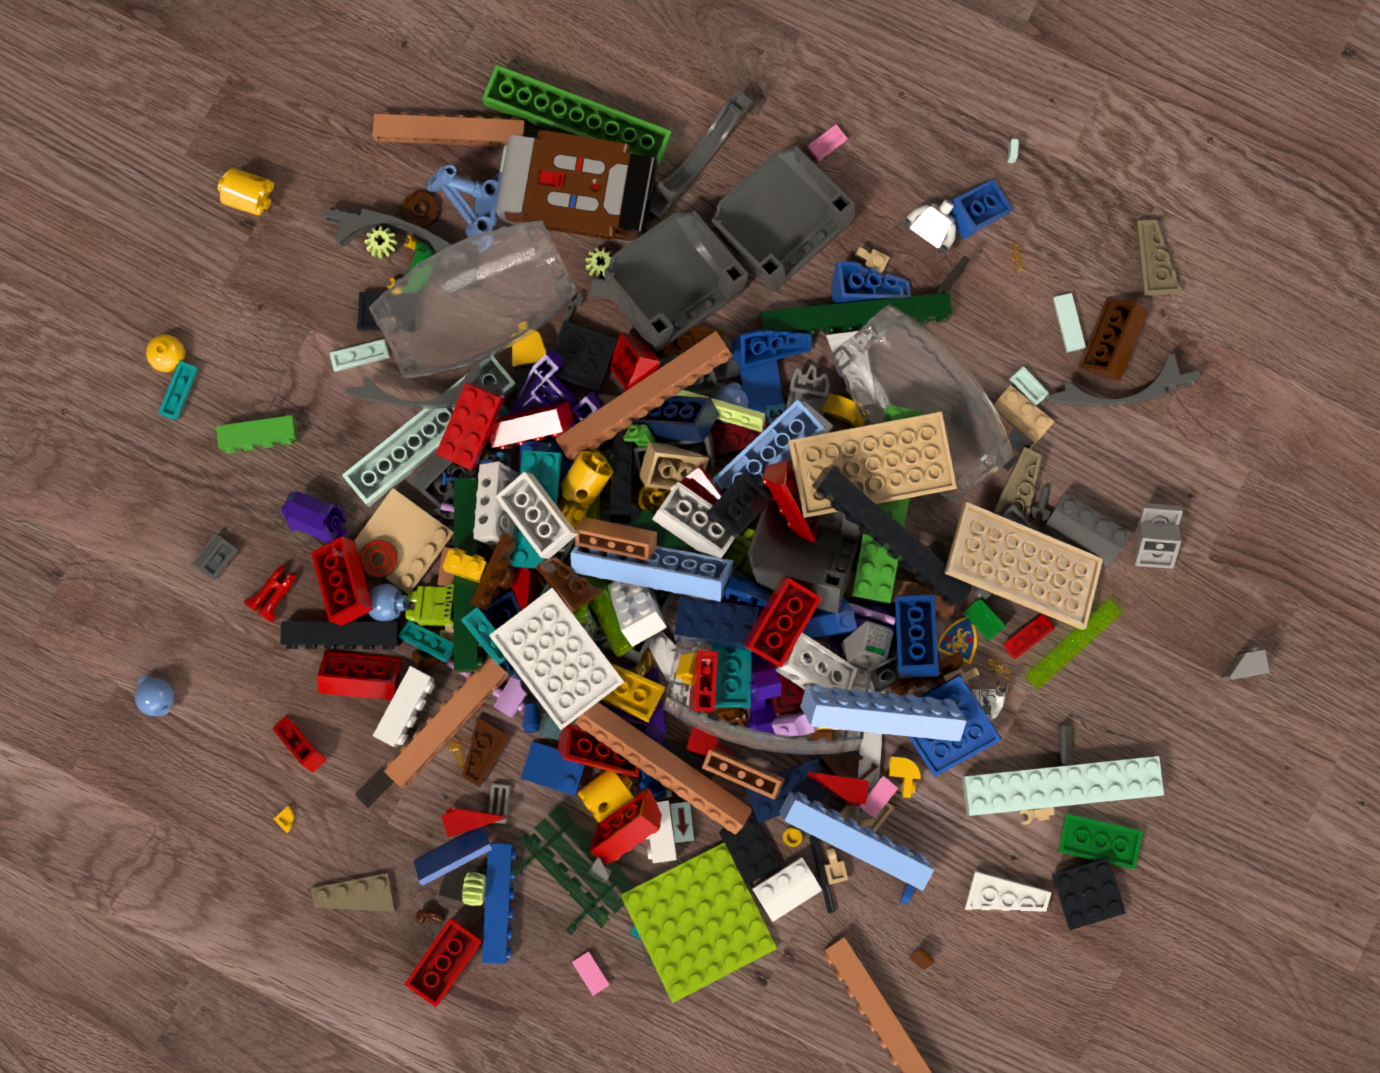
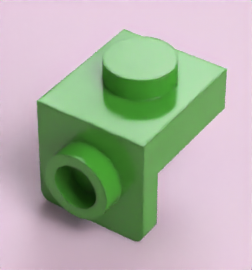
M631 425L623 437L625 441H635L637 446H648L649 442H656L646 425Z

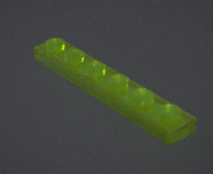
M576 573L581 578L585 577L589 580L588 583L595 588L599 587L603 590L602 594L591 600L590 603L615 655L620 657L635 646L630 644L621 631L612 599L603 580L598 577Z
M1108 599L1089 616L1086 629L1076 628L1024 677L1036 690H1039L1122 614L1121 610Z

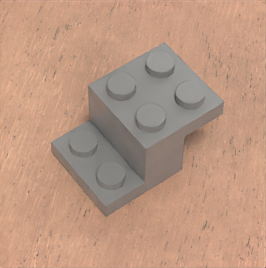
M1143 503L1136 529L1138 549L1134 560L1135 566L1174 568L1181 544L1179 523L1183 513L1182 506Z

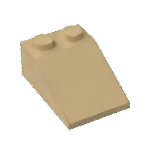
M649 442L639 477L645 487L671 490L677 482H680L698 467L702 466L706 471L709 458L669 444Z

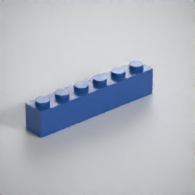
M490 843L492 850L488 851L482 963L506 964L507 959H511V947H508V939H512V927H509V920L513 919L514 910L510 907V900H514L515 889L511 888V881L515 880L516 869L512 868V862L516 860L517 849L513 848V844Z

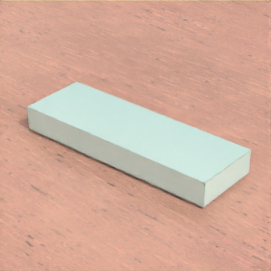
M1072 293L1053 297L1066 353L1085 349L1086 346Z
M385 339L330 352L334 372L390 358Z

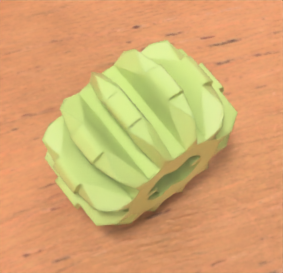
M379 226V231L372 228L373 234H366L370 238L365 240V244L368 245L366 249L368 252L372 251L371 255L373 257L378 254L379 258L382 259L383 254H386L387 257L390 256L389 250L395 252L393 246L397 245V241L394 240L396 235L395 233H390V228L384 230L383 226ZM383 239L384 243L382 242V245H379L377 242Z
M596 247V253L594 254L590 251V257L585 259L589 263L586 265V270H590V276L596 274V278H600L603 275L605 279L604 272L610 264L613 251L610 250L606 253V247H603L602 252H599V248ZM601 260L602 262V260H604L605 265L602 266L600 264V266H598V261Z
M476 872L466 874L462 890V901L464 904L476 906L483 903L486 891V876L484 874Z

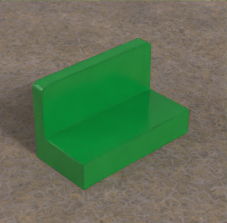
M981 598L976 600L962 613L988 642L1006 627Z

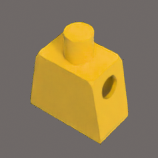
M530 323L520 324V334L512 337L513 368L534 365L546 354L540 333L531 332Z

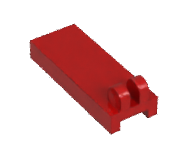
M1041 614L1002 645L1004 650L1008 651V655L1015 660L1053 631L1055 627L1045 614Z

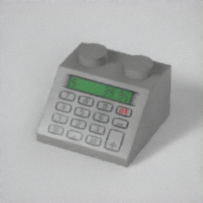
M866 621L840 643L847 662L871 670L878 668L887 659L893 630Z
M1258 647L1241 650L1242 654L1235 656L1221 677V680L1223 682L1270 673L1265 650L1259 651Z

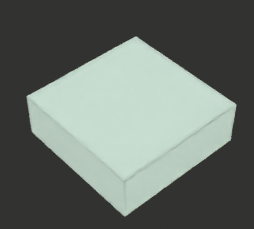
M1011 139L1009 143L1007 163H1014L1018 157V139Z

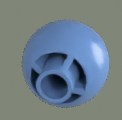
M733 382L722 386L712 396L716 400L749 408L748 397L742 390V386L738 383Z
M380 584L369 591L374 610L368 613L377 621H393L401 615L402 611L408 609V597L402 595L401 591L391 584Z
M150 675L141 677L137 681L138 687L135 691L136 706L142 713L148 716L166 715L174 703L172 686L161 678H152Z

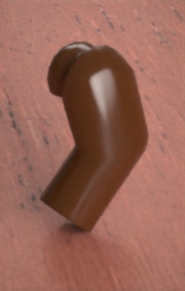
M423 909L416 912L415 921L423 924L427 918L441 924L445 915L431 909Z

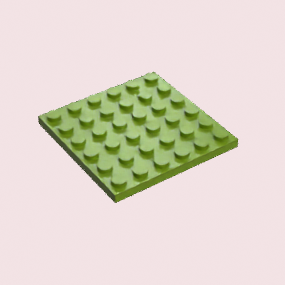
M725 843L620 895L672 1003L777 949Z

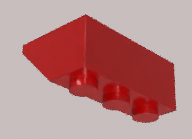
M621 332L608 366L627 391L660 368V360L641 336Z

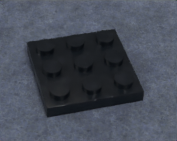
M564 320L554 350L565 363L553 375L559 380L599 393L617 339Z
M1108 856L1051 873L1069 930L1126 914Z

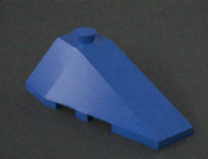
M836 262L831 285L833 304L911 297L908 280L891 274L879 273L877 269L862 267L857 262Z
M756 330L740 334L732 341V355L741 368L811 351L810 333Z
M732 576L725 590L726 603L759 607V613L762 612L772 595L743 576Z
M843 597L838 613L815 609L802 633L813 640L850 634L857 630L854 611Z

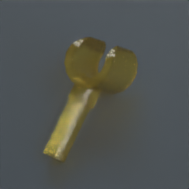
M450 742L449 753H455L459 769L463 768L460 754L461 745L459 742Z

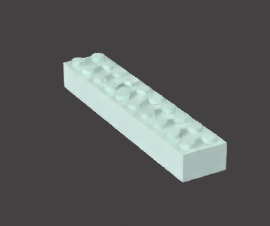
M492 354L479 364L483 385L501 383L503 394L499 395L503 397L508 396L517 388L516 383ZM465 376L461 378L458 382H456L453 386H451L442 395L453 390L457 385L460 384V382L465 378ZM455 407L423 409L342 475L369 508L436 454Z
M1159 756L962 777L967 816L1164 795Z

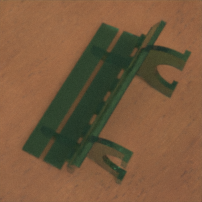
M558 805L548 816L561 830L558 832L544 818L534 829L547 843L542 846L540 844L542 840L535 833L532 835L529 832L525 834L519 841L532 856L521 866L513 867L510 871L514 876H517L525 871L536 859L584 909L565 929L572 935L578 928L576 924L587 914L602 928L610 920L608 917L610 913L603 905L599 907L597 903L602 900L616 914L624 906V903L613 888L616 887L623 894L636 886L614 862L608 865L602 862L604 866L611 870L608 878L612 882L610 886L589 874L588 871L591 867L589 863L562 834L565 832L594 863L597 858L590 853L593 840ZM549 846H551L565 860V862L581 877V879L597 894V899L589 890L585 892L581 888L583 884L576 876L572 878L567 873L569 869L563 862L558 863L554 859L556 855L548 848Z

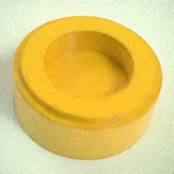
M790 827L784 831L783 841L786 845L796 847L802 842L803 837L799 829Z

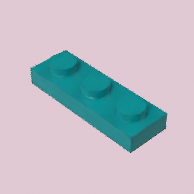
M179 361L159 409V415L178 421L199 370L197 367Z
M478 607L461 619L497 666L507 659L489 636L495 631V628Z
M411 621L406 623L398 635L400 640L444 662H447L454 652L453 642Z

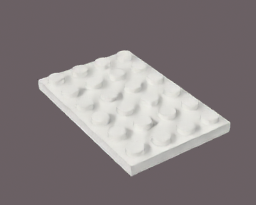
M553 588L489 635L560 730L624 682Z

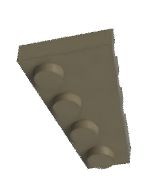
M1138 220L1136 228L1143 296L1181 294L1182 289L1176 279V272L1172 268L1170 256L1166 251L1157 220Z
M1026 447L1022 448L992 513L1000 515L1010 504H1013L1028 520L1041 454Z
M389 873L311 888L314 908L395 912Z

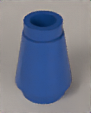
M526 704L522 728H524L525 733H537L541 727L537 704Z

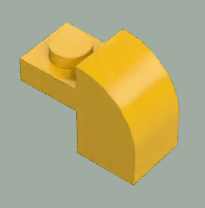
M833 394L828 395L822 409L830 417L845 421L856 428L863 426L868 412L862 409L858 403Z
M889 757L888 776L903 778L901 797L911 798V794H915V783H912L913 779H921L917 765L907 758Z

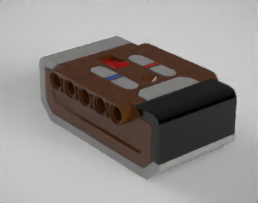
M544 130L538 132L537 139L510 135L496 205L498 219L517 226L631 243L648 231L658 173V160L649 156L630 154L631 146L621 142Z

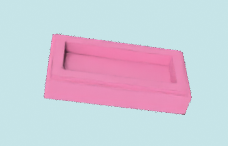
M836 124L807 145L806 148L815 160L819 162L845 143L848 138Z
M882 776L868 793L866 804H860L858 807L874 819L897 791L898 787Z
M589 951L572 962L593 996L610 985Z

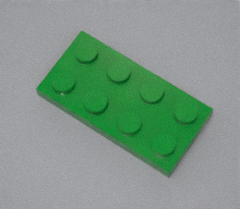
M1065 813L1057 852L1091 860L1108 856L1111 864L1135 870L1143 831Z

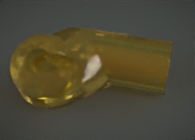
M645 652L642 662L632 667L633 673L643 676L651 670L652 652Z

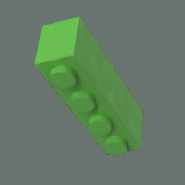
M292 415L216 426L218 447L221 451H225L226 454L236 453L237 449L252 451L258 446L272 448L274 444L282 443V445L286 446L292 445L293 441H298L296 418Z

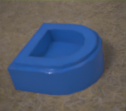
M905 884L900 903L905 905L909 903L915 889L913 886Z

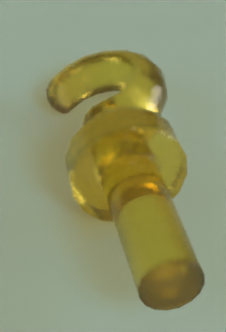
M1014 243V256H1012V259L1015 260V264L1019 265V269H1015V272L1019 273L1023 268V264L1019 260L1022 256L1019 255L1018 243Z
M990 658L987 659L986 662L995 668L994 671L996 673L1000 672L1003 674L1005 671H1008L1009 677L1005 679L1009 680L1012 677L1010 669H1003V665H997Z

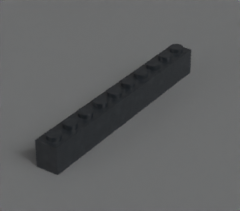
M825 467L812 485L816 489V494L830 501L832 508L844 513L846 520L858 525L859 531L873 538L874 544L887 550L888 556L901 562L900 566L903 569L915 574L914 578L929 586L928 590L943 598L942 602L949 607L961 606L972 590V587L967 582L945 574L947 565L834 467Z

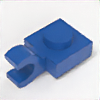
M640 769L641 772L638 779L641 781L639 786L642 792L648 788L651 790L655 800L664 797L666 791L663 785Z

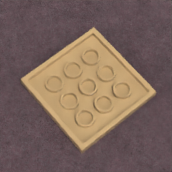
M392 488L354 542L359 557L364 546L373 540H383L392 544L398 552V565L394 572L385 578L408 594L410 591L415 590L441 554L442 548L446 547L447 543L451 540L454 532ZM381 553L375 556V563L381 564L384 561V556Z

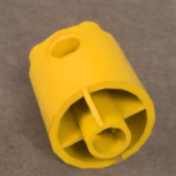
M231 168L220 178L218 191H220V201L222 204L257 216L262 215L263 210H268L270 207L271 199L268 198L273 190L274 182L269 179L236 168Z
M580 452L560 484L563 491L562 496L567 500L579 503L585 509L593 505L613 473L606 458L599 453Z
M605 770L577 791L583 803L593 813L598 823L634 798L629 791L630 786L633 784L629 776Z

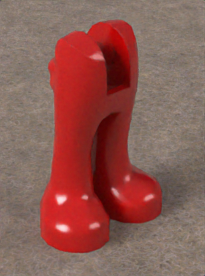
M280 565L270 575L263 587L253 597H248L243 601L246 606L270 623L275 621L274 609L288 592L296 579V575L291 572L283 583L279 580L286 570V567ZM273 588H275V592L260 609V606L264 602L267 595L271 592Z

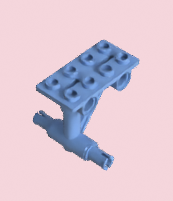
M453 165L441 167L429 178L426 188L431 193L443 190L469 224L466 228V235L468 238L477 241L476 251L480 252L489 244L491 245L494 234L491 232L492 227L497 222V215L495 213L502 172H499L491 180L481 182L454 176L456 168ZM458 191L471 194V197H474L475 205L473 211Z

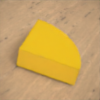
M289 805L274 818L286 833L291 830L294 823V814Z

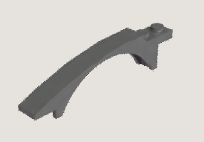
M737 90L730 100L724 103L713 124L693 152L675 172L657 185V193L649 202L648 212L660 221L676 200L686 192L752 103L751 99Z
M333 207L323 209L322 216L326 222L339 224L335 241L340 247H345L351 240L365 232L371 231L372 228L379 229V226H383V228L406 230L421 237L432 246L442 267L448 268L449 261L468 264L466 254L452 244L421 227L394 216L363 208L360 215L354 211H348V213L341 212L340 209Z
M1173 353L1164 358L1160 372L1151 385L1136 395L1122 399H1103L1091 396L1076 388L1072 383L1067 382L1061 386L1062 392L1048 395L1045 401L1052 404L1086 407L1131 405L1163 398L1167 395L1166 391L1177 390L1180 385H1185V387L1195 385L1201 376L1199 370L1180 375Z
M479 363L472 364L468 374L453 390L440 397L426 401H407L393 397L377 387L370 378H363L364 386L345 388L348 396L364 401L396 407L424 409L455 407L466 382H472L496 394H503L501 383L483 385Z

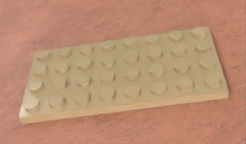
M942 412L788 441L803 518L838 512L830 506V501L818 496L816 489L812 487L825 467H834L875 504L957 489Z
M966 502L962 507L945 574L1084 630L1087 627L1103 558Z

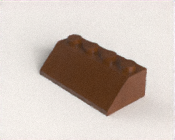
M1106 298L1079 367L1101 377L1120 381L1148 311L1137 302Z

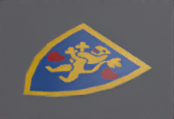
M966 617L957 620L941 635L937 643L938 651L950 656L960 652L963 661L971 664L977 647L975 627Z

